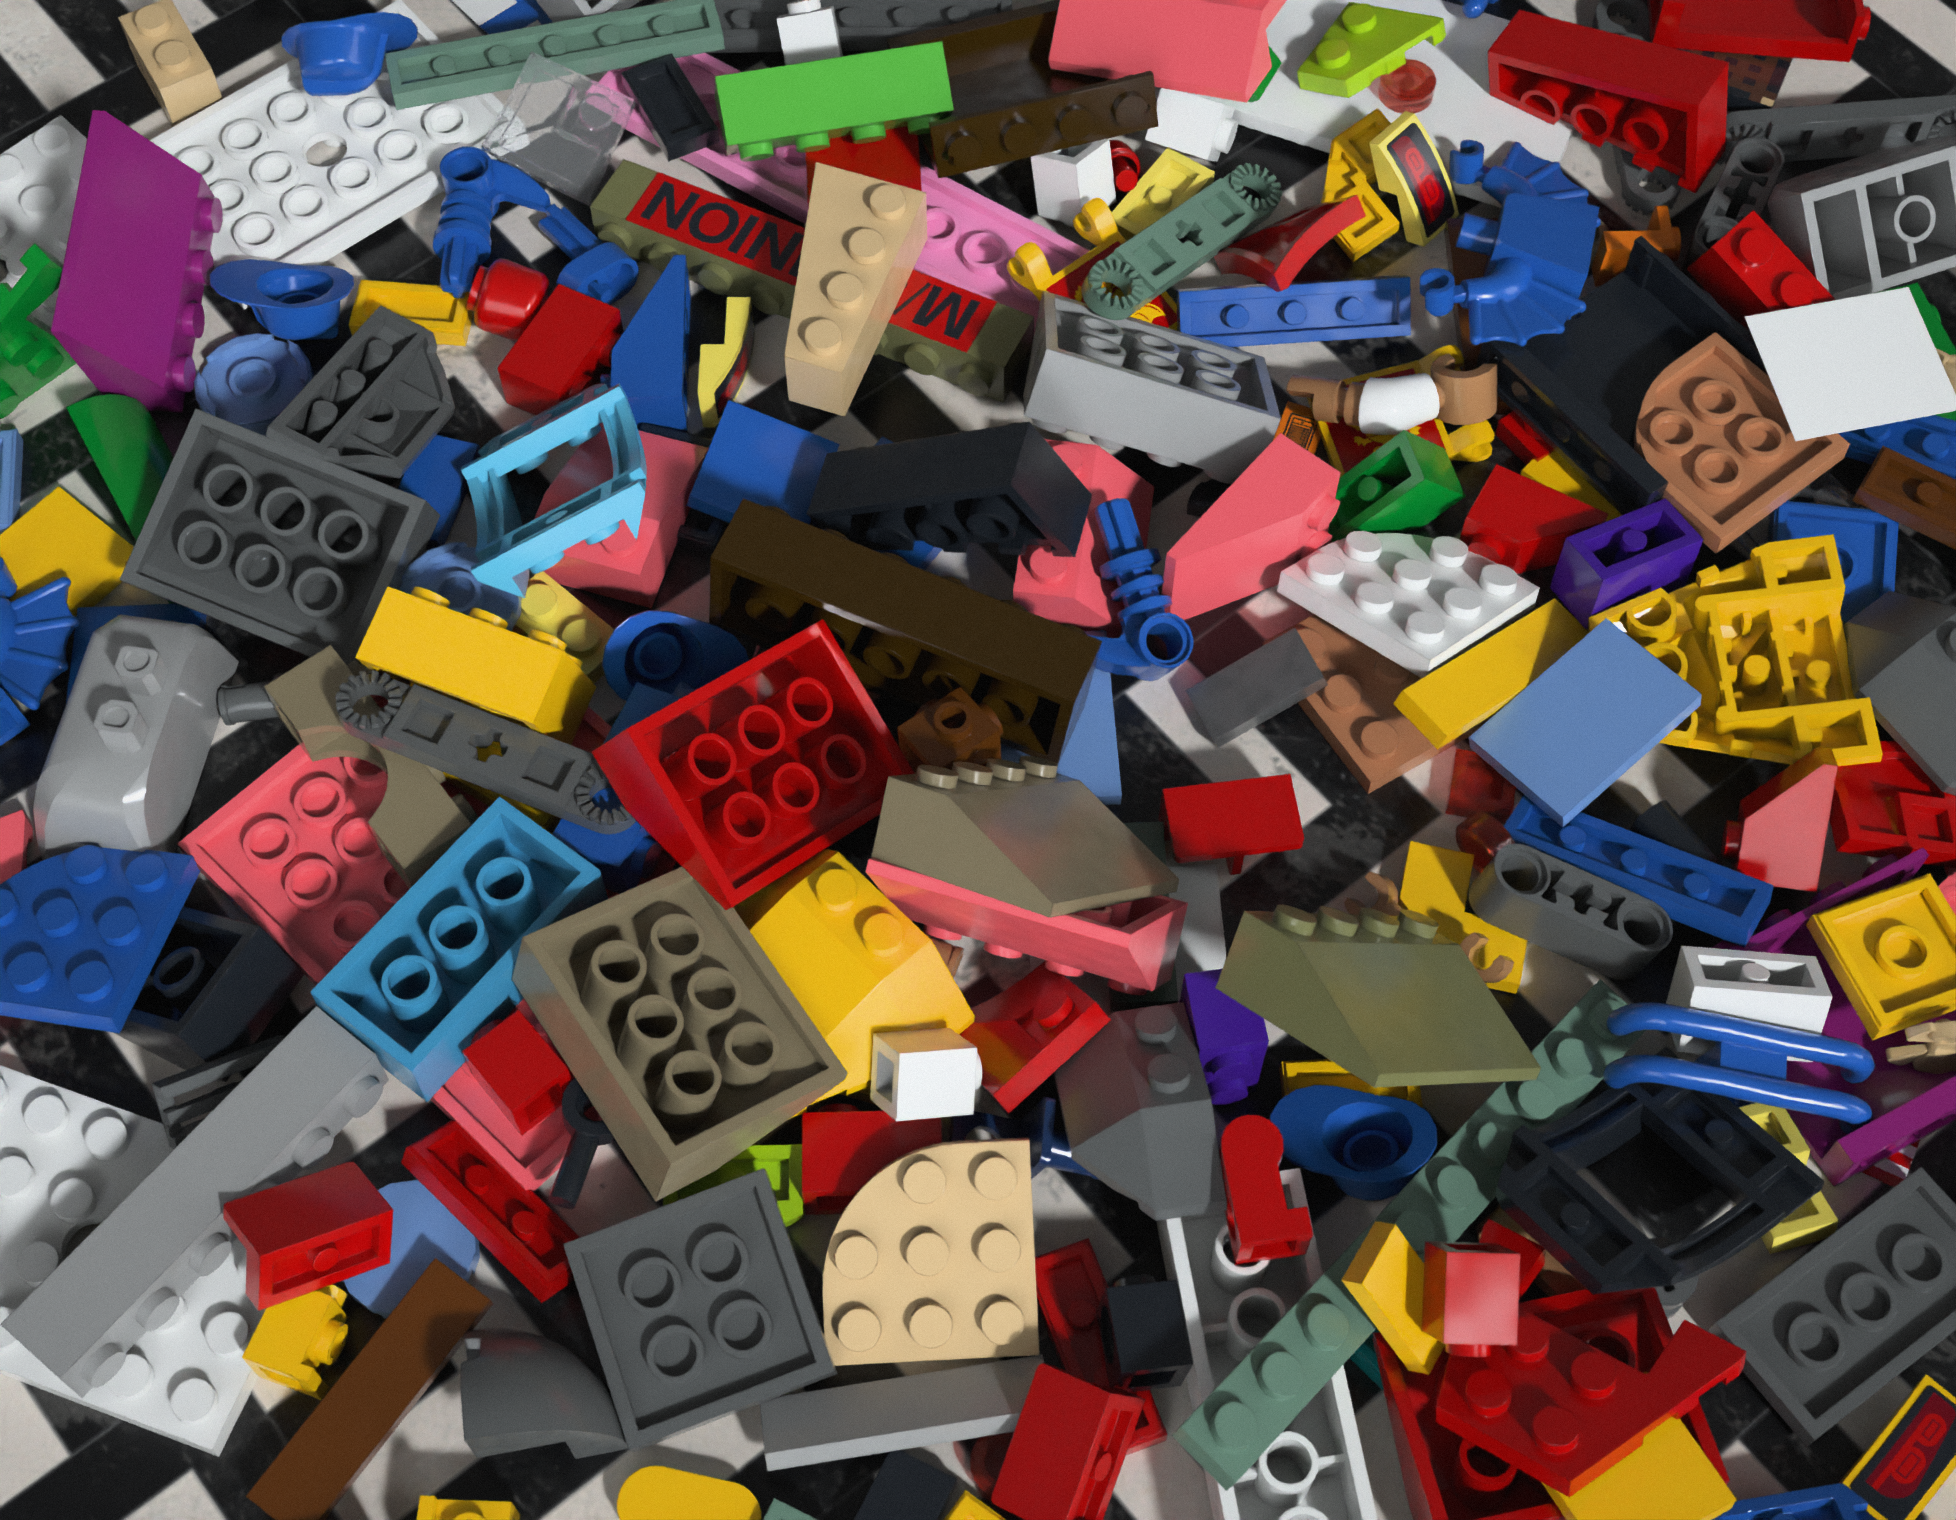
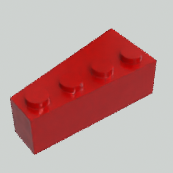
M1518 10L1488 50L1489 90L1491 96L1552 125H1555L1561 119L1573 125L1582 135V140L1599 148L1607 141L1634 154L1631 163L1651 173L1656 166L1680 176L1677 185L1695 194L1725 151L1729 62L1523 10Z

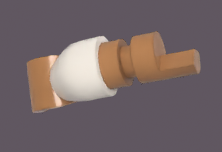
M1448 353L1437 358L1432 363L1431 377L1426 373L1394 378L1370 377L1366 383L1352 382L1346 388L1343 380L1293 375L1287 384L1286 391L1292 396L1312 398L1313 417L1316 421L1339 423L1342 417H1344L1347 425L1359 426L1362 433L1396 435L1403 430L1411 429L1436 417L1445 423L1453 425H1471L1490 419L1497 410V364H1482L1474 370L1455 371V358Z

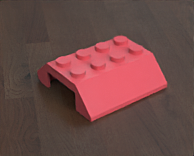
M1060 0L1048 59L1050 69L1112 80L1131 74L1135 75L1152 71L1155 87L1247 103L1272 68L1266 28L1287 0Z

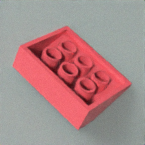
M873 857L868 859L866 873L881 892L910 920L924 924L923 932L930 936L945 940H961L963 935L985 942L984 950L991 954L1005 958H1021L1023 953L1046 960L1045 968L1052 972L1072 977H1081L1085 972L1109 978L1108 987L1131 995H1146L1147 990L1153 991L1171 980L1188 906L1187 902L1159 895L1049 918Z

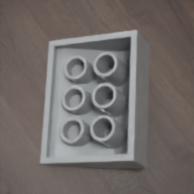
M1043 291L1023 394L1024 416L1032 418V422L1036 426L1054 433H1064L1067 429L1089 435V438L1097 445L1111 450H1122L1124 446L1147 452V456L1150 459L1165 466L1179 467L1181 463L1202 468L1209 477L1227 484H1232L1273 441L1281 417L1264 357L1130 316L1123 320H1109L1097 315L1086 303Z

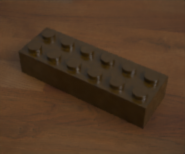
M744 498L711 555L710 624L716 625L738 638L770 649L824 619L865 689L918 710L926 702L935 698L942 699L955 689L961 687L977 705L984 702L997 715L1003 728V735L1000 736L1001 744L1030 756L1048 759L1059 764L1085 707L1102 644L1101 640L1088 636L1082 629L1074 625L1058 624L1030 613L1016 602L998 600L970 589L956 578L949 576L940 577L912 566L898 555L887 552L880 553L852 542L838 531L819 529L792 518L780 508L762 506Z

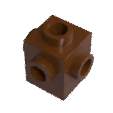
M961 687L955 689L942 699L935 698L926 702L918 709L914 717L897 727L899 748L915 774L918 765H932L952 770L954 762H969L986 767L988 759H1001L1000 736L1003 735V728L1000 720L986 703L981 702L977 705Z

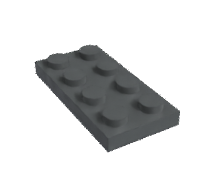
M1920 1167L1727 1313L1709 1329L1710 1333L1746 1351L1745 1364L1742 1371L1806 1447L1956 1330V1204Z

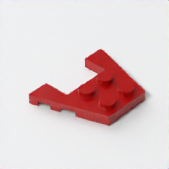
M1488 1219L1483 1226L1479 1243H1497L1520 1253V1300L1545 1265L1546 1250L1541 1245ZM1518 1307L1517 1345H1491V1356L1465 1357L1449 1354L1436 1404V1423L1570 1498L1642 1446L1643 1438L1670 1417L1678 1420L1698 1405L1699 1397L1720 1381L1727 1385L1738 1377L1744 1368L1746 1351L1684 1319L1649 1373L1644 1374Z

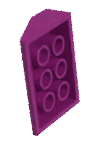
M93 110L51 332L102 395L117 394L135 398L143 403L149 411L182 413L186 392L192 391L196 378L192 354L195 338H201L204 331L205 315L201 302L204 285H210V274L214 270L213 256L210 250L213 233H218L222 226V205L219 198H215L200 173L106 111Z

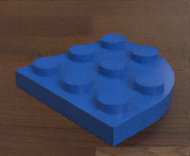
M85 845L73 851L38 862L0 884V1015L120 1033L200 873L192 855L148 849L138 852Z

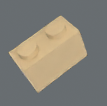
M160 0L118 17L136 64L172 127L223 99L210 64L172 0Z

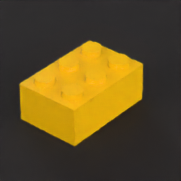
M387 586L355 657L370 671H378L381 675L385 672L390 678L410 686L416 684L569 745L572 744L596 686L581 670L583 662L565 652L567 646L565 642L536 629H530L527 637L506 630L508 622L479 608H472L469 615L448 608L450 601L422 587L414 586L411 594Z

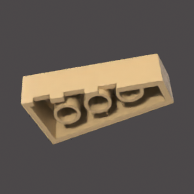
M816 162L784 354L788 398L790 401L845 417L928 239L926 192Z

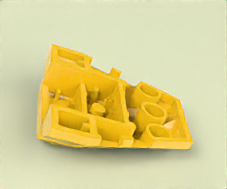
M1834 534L1768 542L1752 549L1750 559L1722 571H1719L1717 566L1713 565L1697 572L1696 582L1670 593H1667L1660 587L1588 618L1589 632L1607 618L1702 694L1701 706L1659 742L1661 744L1792 765L1816 747L1831 748L1838 766L1881 762L1883 753L1870 697L1856 699L1853 695L1848 666L1847 643L1840 616L1845 583Z

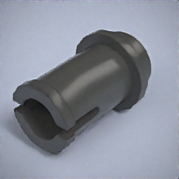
M276 673L274 675L273 680H275L276 678L280 677L285 673ZM273 680L220 686L218 704L225 725L231 726L241 722L278 717L264 687Z

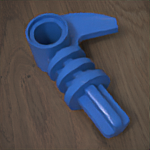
M475 147L454 149L447 153L440 162V172L446 197L441 203V215L438 228L434 233L433 249L442 260L440 287L442 291L452 293L454 298H464L466 292H470L476 276L477 266L486 262L490 256L492 246L490 223L492 217L499 209V202L507 201L546 213L545 209L551 205L547 192L530 176L511 165L490 159L485 151Z
M1123 498L1108 500L1097 506L1094 513L1110 560L1101 565L1099 570L1103 580L1117 582L1118 588L1110 593L1111 598L1115 602H1123L1125 609L1117 613L1122 626L1120 637L1091 636L1102 641L1095 668L1117 675L1135 676L1141 680L1155 681L1163 678L1189 658L1193 649V635L1190 627L1182 618L1172 613H1165L1164 609L1172 604V600L1168 595L1159 594L1158 588L1163 585L1164 576L1153 575L1151 569L1162 559L1158 548H1144L1130 502ZM1147 634L1155 635L1165 643L1168 652L1167 660L1158 659L1151 654L1146 643Z

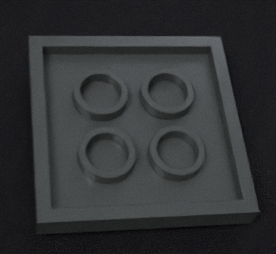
M764 1168L563 1244L628 1449L632 1452L837 1374L769 1175Z

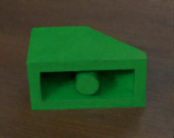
M1403 430L1339 478L1335 497L1340 501V505L1328 529V533L1332 535L1331 543L1346 538L1349 533L1354 531H1367L1373 534H1404L1419 530L1466 497L1445 448Z

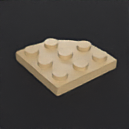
M1028 1137L953 1141L922 1147L888 1163L860 1188L839 1217L830 1239L823 1271L824 1336L835 1366L1040 1355L1030 1142Z

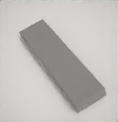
M1043 1354L778 1396L760 1403L767 1471L1014 1432L1036 1369L1039 1364L1044 1363Z

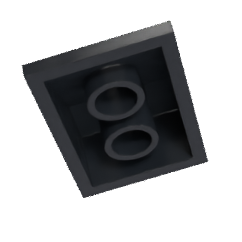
M182 907L121 1032L115 1034L182 1069L188 1070L253 1045L275 1014L285 1006L289 995L302 979L304 973L260 926ZM230 1076L222 1078L220 1081L227 1082Z

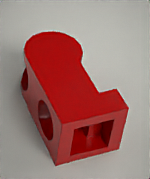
M1244 1115L1230 1122L1222 1134L1221 1147L1219 1149L1227 1201L1225 1215L1235 1264L1306 1255L1313 1236L1308 1207L1287 1209L1279 1172V1165L1284 1152V1139L1280 1130L1270 1120L1259 1115Z

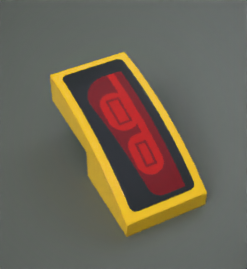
M1924 1374L1880 1428L1881 1432L1839 1482L1869 1503L1866 1511L1877 1520H1915L1956 1468V1398L1926 1374Z

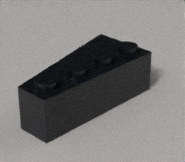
M1030 422L827 453L807 515L822 530L831 529L838 531L850 541L870 549L913 551L916 541H924L931 546L943 549L944 552L966 553L969 543L999 544L998 549L1001 554L1025 555L1028 545L1051 546L1053 556L1075 557L1092 494Z

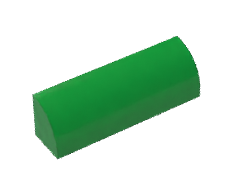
M107 394L90 397L67 406L66 408L137 541L174 458L170 448L148 408L135 398L125 395Z

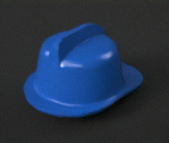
M367 13L332 21L300 23L288 28L282 34V47L289 55L298 59L302 84L307 94L311 96H346L359 93L371 86L381 74L385 53L402 51L409 48L417 39L418 28L410 18L397 13Z
M245 259L230 261L217 266L210 274V286L219 295L234 302L250 305L257 321L276 337L290 340H321L336 337L340 328V300L347 297L355 287L353 276L344 269L322 265L302 266L268 260Z
M646 610L629 616L613 630L604 648L602 666L608 685L621 699L627 701L637 682L670 694L674 692L681 680L699 689L749 661L746 649L730 632L716 625L669 611Z
M1313 1085L1296 1089L1280 1099L1270 1115V1121L1279 1128L1284 1139L1283 1156L1287 1160L1311 1172L1330 1176L1334 1184L1347 1195L1364 1201L1384 1200L1397 1195L1418 1173V1170L1429 1162L1437 1146V1127L1426 1110L1413 1101L1391 1096H1379L1339 1086Z

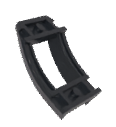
M1668 1047L1663 1048L1656 1054L1680 1059ZM1633 1083L1618 1089L1610 1087L1582 1107L1547 1125L1533 1130H1529L1526 1126L1522 1125L1515 1130L1506 1162L1503 1164L1497 1184L1496 1196L1500 1208L1594 1295L1669 1286L1697 1276L1721 1264L1758 1240L1823 1188L1825 1181L1728 1098L1665 1084ZM1646 1127H1649L1736 1204L1731 1210L1701 1230L1663 1249L1658 1248L1576 1173L1607 1156Z

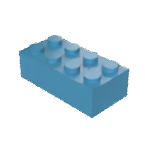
M499 796L310 993L319 1009L375 1053L385 1070L428 1102L466 1061L462 1051L471 1045V1041L476 1033L494 1020H504L523 1000L524 997L512 980L522 937L607 900L608 896L601 871Z

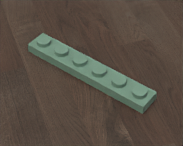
M674 0L385 53V59L396 110L642 65L672 54L674 58L723 50L725 46L723 31L714 0Z

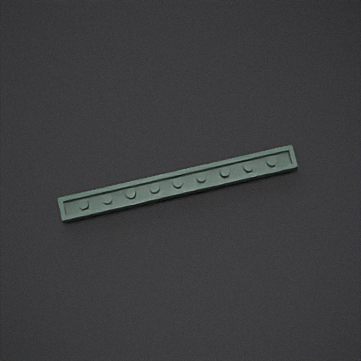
M1601 979L1531 1051L1541 1066L1537 1079L1502 1082L1172 1434L1177 1442L1226 1491L1246 1473L1377 1328L1342 1282L1344 1274L1374 1222L1396 1224L1423 1263L1425 1241L1455 1242L1496 1197L1497 1184L1503 1164L1506 1162L1513 1132L1522 1125L1526 1126L1529 1130H1533L1573 1112L1604 1078L1605 1067L1610 1062L1622 1058L1645 1033L1646 1030L1633 1031L1626 1036L1619 1037L1611 1034L1606 1024L1608 1016L1612 1011L1627 1005V1003Z

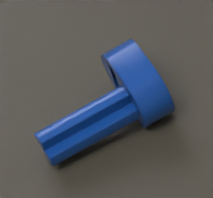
M555 204L545 209L547 217L538 221V226L547 237L572 259L559 274L556 287L558 284H561L609 305L628 294L639 276V267L636 261L614 242L603 243L567 208L563 207L560 209Z

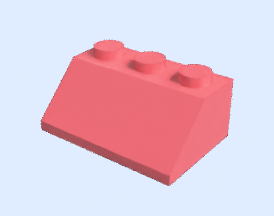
M1045 439L1092 494L1075 557L1053 556L1051 546L1028 545L1025 555L1018 556L1013 588V602L1022 605L1028 612L1055 623L1071 624L1083 631L1104 630L1107 633V638H1118L1122 633V626L1117 613L1125 609L1123 602H1115L1111 598L1110 593L1118 588L1117 582L1103 580L1100 574L1099 567L1110 560L1094 514L1095 508L1108 500L1116 498L1127 499L1130 502L1144 548L1146 549L1154 486L1098 445Z

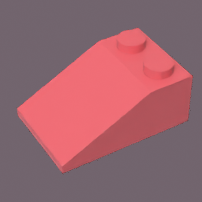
M603 422L599 424L601 431L593 438L580 444L546 490L534 519L613 478L611 451ZM638 430L646 458L647 479L637 540L623 519L619 521L620 527L606 539L591 545L582 540L563 550L565 553L564 557L552 567L544 570V572L560 585L652 608L678 542V530L681 525L685 524L690 511V507L686 505L709 448Z
M1280 433L1166 553L1164 583L1161 595L1170 596L1172 604L1164 609L1165 613H1172L1183 620H1187L1276 586L1279 583L1281 571L1331 543L1332 535L1328 533V529L1340 505V501L1335 497L1341 472Z

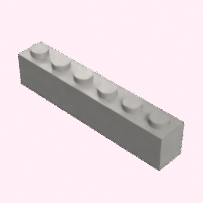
M316 1006L0 1325L81 1398L93 1387H100L107 1383L123 1366L126 1359L125 1353L147 1331L158 1329L171 1318L179 1305V1297L200 1276L211 1274L227 1259L232 1249V1243L237 1236L223 1219L224 1204L292 1181L303 1169L313 1168L328 1154L333 1145L334 1137L353 1117L359 1118L375 1106L382 1095L383 1086L389 1081L376 1054Z

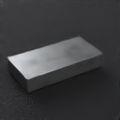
M1293 628L1190 687L1186 692L1212 740L1219 748L1328 686V683L1296 628Z

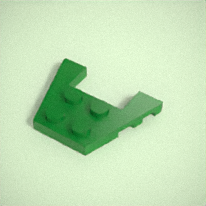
M36 243L20 259L27 270L15 286L11 288L8 283L0 284V419L8 416L17 408L19 403L76 364L74 359L52 334L51 327L30 315L59 288L63 264L55 256Z

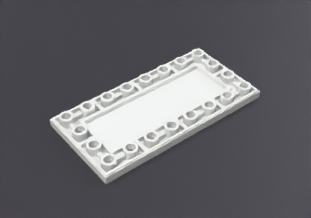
M1287 0L1266 28L1268 45L1282 64L1261 98L1252 103H1245L1194 94L1235 107L1232 119L1237 120L1239 125L1330 153L1333 138L1377 108H1379L1390 123L1395 121L1405 111L1414 113L1425 128L1443 162L1453 193L1500 208L1502 206L1482 189L1481 182L1458 184L1451 179L1449 173L1450 151L1456 150L1460 152V143L1463 140L1478 141L1484 146L1483 165L1492 168L1494 165H1501L1514 142H1520L1531 154L1547 161L1560 163L1575 128L1561 119L1555 125L1549 124L1491 96L1489 90L1488 50L1509 24L1510 20L1483 13L1475 19H1469L1463 14L1462 6L1444 0ZM1349 2L1444 18L1446 37L1442 42L1433 46L1426 40H1423L1405 51L1406 64L1389 74L1377 77L1370 86L1350 98L1300 89L1297 70ZM1155 87V95L1158 99L1161 88Z

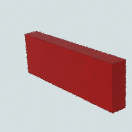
M451 1120L406 1147L401 1163L541 1303L574 1281L563 1244L580 1237L532 1190L525 1191L455 1120Z
M1089 1238L1035 1257L1037 1306L1062 1370L1093 1384L1109 1386L1096 1310L1105 1289L1109 1287ZM1150 1390L1130 1392L1144 1398L1145 1401L1126 1456L1167 1440V1431Z

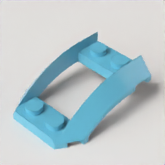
M620 383L611 388H608L606 384H594L494 437L478 451L481 457L461 467L460 471L467 480L476 516L477 546L475 555L480 562L471 567V572L478 582L525 598L530 571L536 574L547 570L564 557L565 553L563 550L582 540L591 545L606 539L620 527L619 521L623 519L637 540L646 493L647 465L640 434L627 396ZM603 422L611 451L613 478L523 525L507 473L516 469L518 474H524L535 469L549 458L547 451L568 441L571 447L588 441L601 431L599 424Z

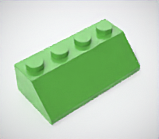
M942 41L715 76V103L726 154H739L740 161H756L774 156L773 148L796 145V150L799 153L819 151L830 147V138L852 135L854 144L875 142L886 138L885 130L908 127L909 135L930 133L929 123L949 118L954 111Z

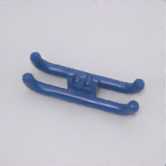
M1657 1002L1627 1004L1612 1011L1606 1021L1607 1029L1617 1037L1626 1036L1633 1031L1658 1030L1716 1042V1046L1698 1057L1694 1062L1659 1055H1631L1612 1061L1605 1067L1603 1077L1607 1085L1614 1089L1623 1088L1633 1083L1665 1084L1838 1119L1840 1129L1847 1135L1874 1120L1869 1104L1855 1095L1786 1081L1787 1056L1840 1067L1842 1078L1851 1084L1865 1081L1874 1071L1875 1064L1871 1053L1857 1043Z

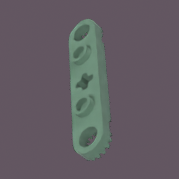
M1245 163L1244 166H1237L1234 171L1224 178H1219L1116 248L1108 257L1097 261L1082 284L1081 291L1085 303L1093 312L1109 320L1128 318L1216 256L1218 252L1233 244L1267 220L1281 201L1280 197L1283 191L1279 190L1281 188L1280 182L1275 183L1276 176L1274 174L1269 176L1267 174L1269 170L1266 168L1263 171L1260 170V165L1254 164L1251 167L1250 163ZM1243 186L1254 189L1262 199L1259 201L1258 198H1255L1252 201L1251 195L1246 197V190L1241 191ZM1186 236L1191 241H1186L1185 243H1182L1178 240V238L1180 239ZM1102 282L1116 285L1123 292L1124 296H1121L1120 300L1117 295L1114 298H1110L1112 293L1105 294L1106 288H1101Z

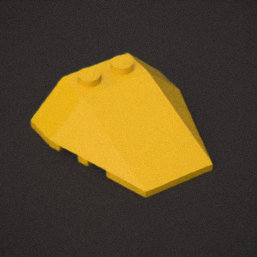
M822 850L733 907L848 1072L844 1081L811 1104L843 1091L847 1096L867 1088V1082L871 1080L873 1033L951 1028L960 1035L975 1020V1015L932 940L838 851ZM805 1107L803 1110L795 1114L793 1117L801 1115L802 1113H806L807 1107Z

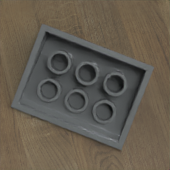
M195 409L120 580L306 656L312 657L331 645L346 665L353 660L361 664L355 657L387 586L399 590L403 583L402 576L408 565L425 552L440 514L422 498L329 461L318 459L269 437Z

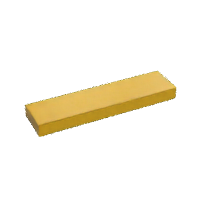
M1554 598L1405 688L1393 704L1438 750L1501 710L1584 638L1589 631Z

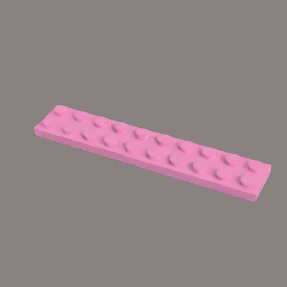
M706 53L675 58L717 126L720 141L679 158L806 224L808 214L806 152L799 153L796 150V145L773 148L774 156L756 161H740L739 154L727 155L715 103V76L739 73L741 71ZM637 66L608 71L586 94L589 110L659 147L623 86L621 72ZM920 164L922 191L926 192L928 239L913 270L1034 316L1035 332L1040 301L1033 292L1012 278L1007 271L1008 261L1015 256L1014 253L1019 247L1027 242H1033L1039 246L1047 260L1052 275H1055L1090 250L948 177L938 178L934 170Z

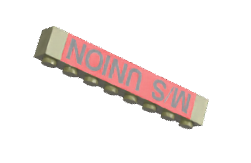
M623 159L590 206L595 235L603 243L614 242L630 257L650 264L662 273L674 255H686L689 280L703 285L706 289L718 295L751 297V304L763 313L777 314L790 319L805 232L804 227ZM913 270L874 355H882L905 364L921 375H933L961 386V388L972 395L986 396L1004 403L1030 359L1034 338V316Z

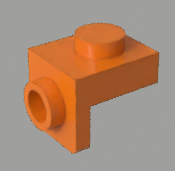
M1668 206L1654 207L1647 230L1603 231L1592 266L1595 286H1601L1625 271L1634 241L1640 236L1644 237L1659 252L1666 254L1672 261L1678 260L1681 250V234L1678 227H1672Z

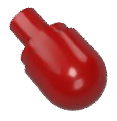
M1110 140L1115 191H1131L1138 182L1140 174L1139 159L1126 143L1119 140Z

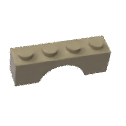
M330 645L264 687L279 719L312 762L332 757L359 758L378 766L388 775L384 798L368 821V824L382 854L410 889L478 819V816L461 793L450 798L440 785V783L446 780L442 771L356 738L342 727L336 709V693L340 691L339 686L343 682H348L347 677L354 675V677L359 676V672L365 670L356 660L346 665ZM370 695L362 697L353 706V712L359 713L360 717L363 714L367 715V718H371V714H375V717L379 716V711H385L384 707L380 708Z

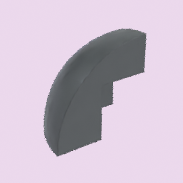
M484 1328L466 1331L464 1342L467 1361L462 1362L460 1368L464 1440L476 1458L560 1442L567 1443L575 1459L628 1449L609 1387L598 1373L577 1354L555 1341L526 1331L508 1328Z

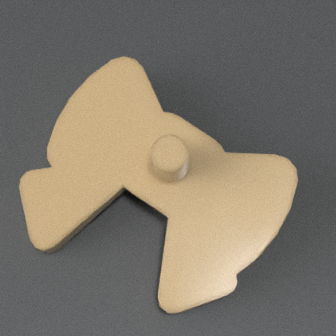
M1940 1019L1935 1023L1928 1022L1906 1028L1907 1041L1926 1043L1892 1047L1885 1050L1887 1061L1898 1066L1913 1062L1915 1070L1921 1072L1943 1074L1955 1071L1956 1021Z

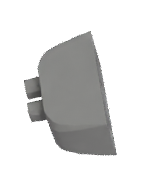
M1956 135L1920 140L1887 148L1796 176L1777 184L1773 188L1768 200L1773 232L1836 300L1872 294L1956 267Z
M120 614L92 632L36 786L33 812L37 843L42 860L73 851L85 845L138 852L148 849L175 853L221 716L218 704V691L222 685L231 686L239 663L233 654L208 631L190 623Z

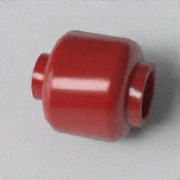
M497 259L489 268L480 266L469 293L466 309L474 311V323L481 330L516 342L549 298L547 296L549 280L542 272L506 259Z

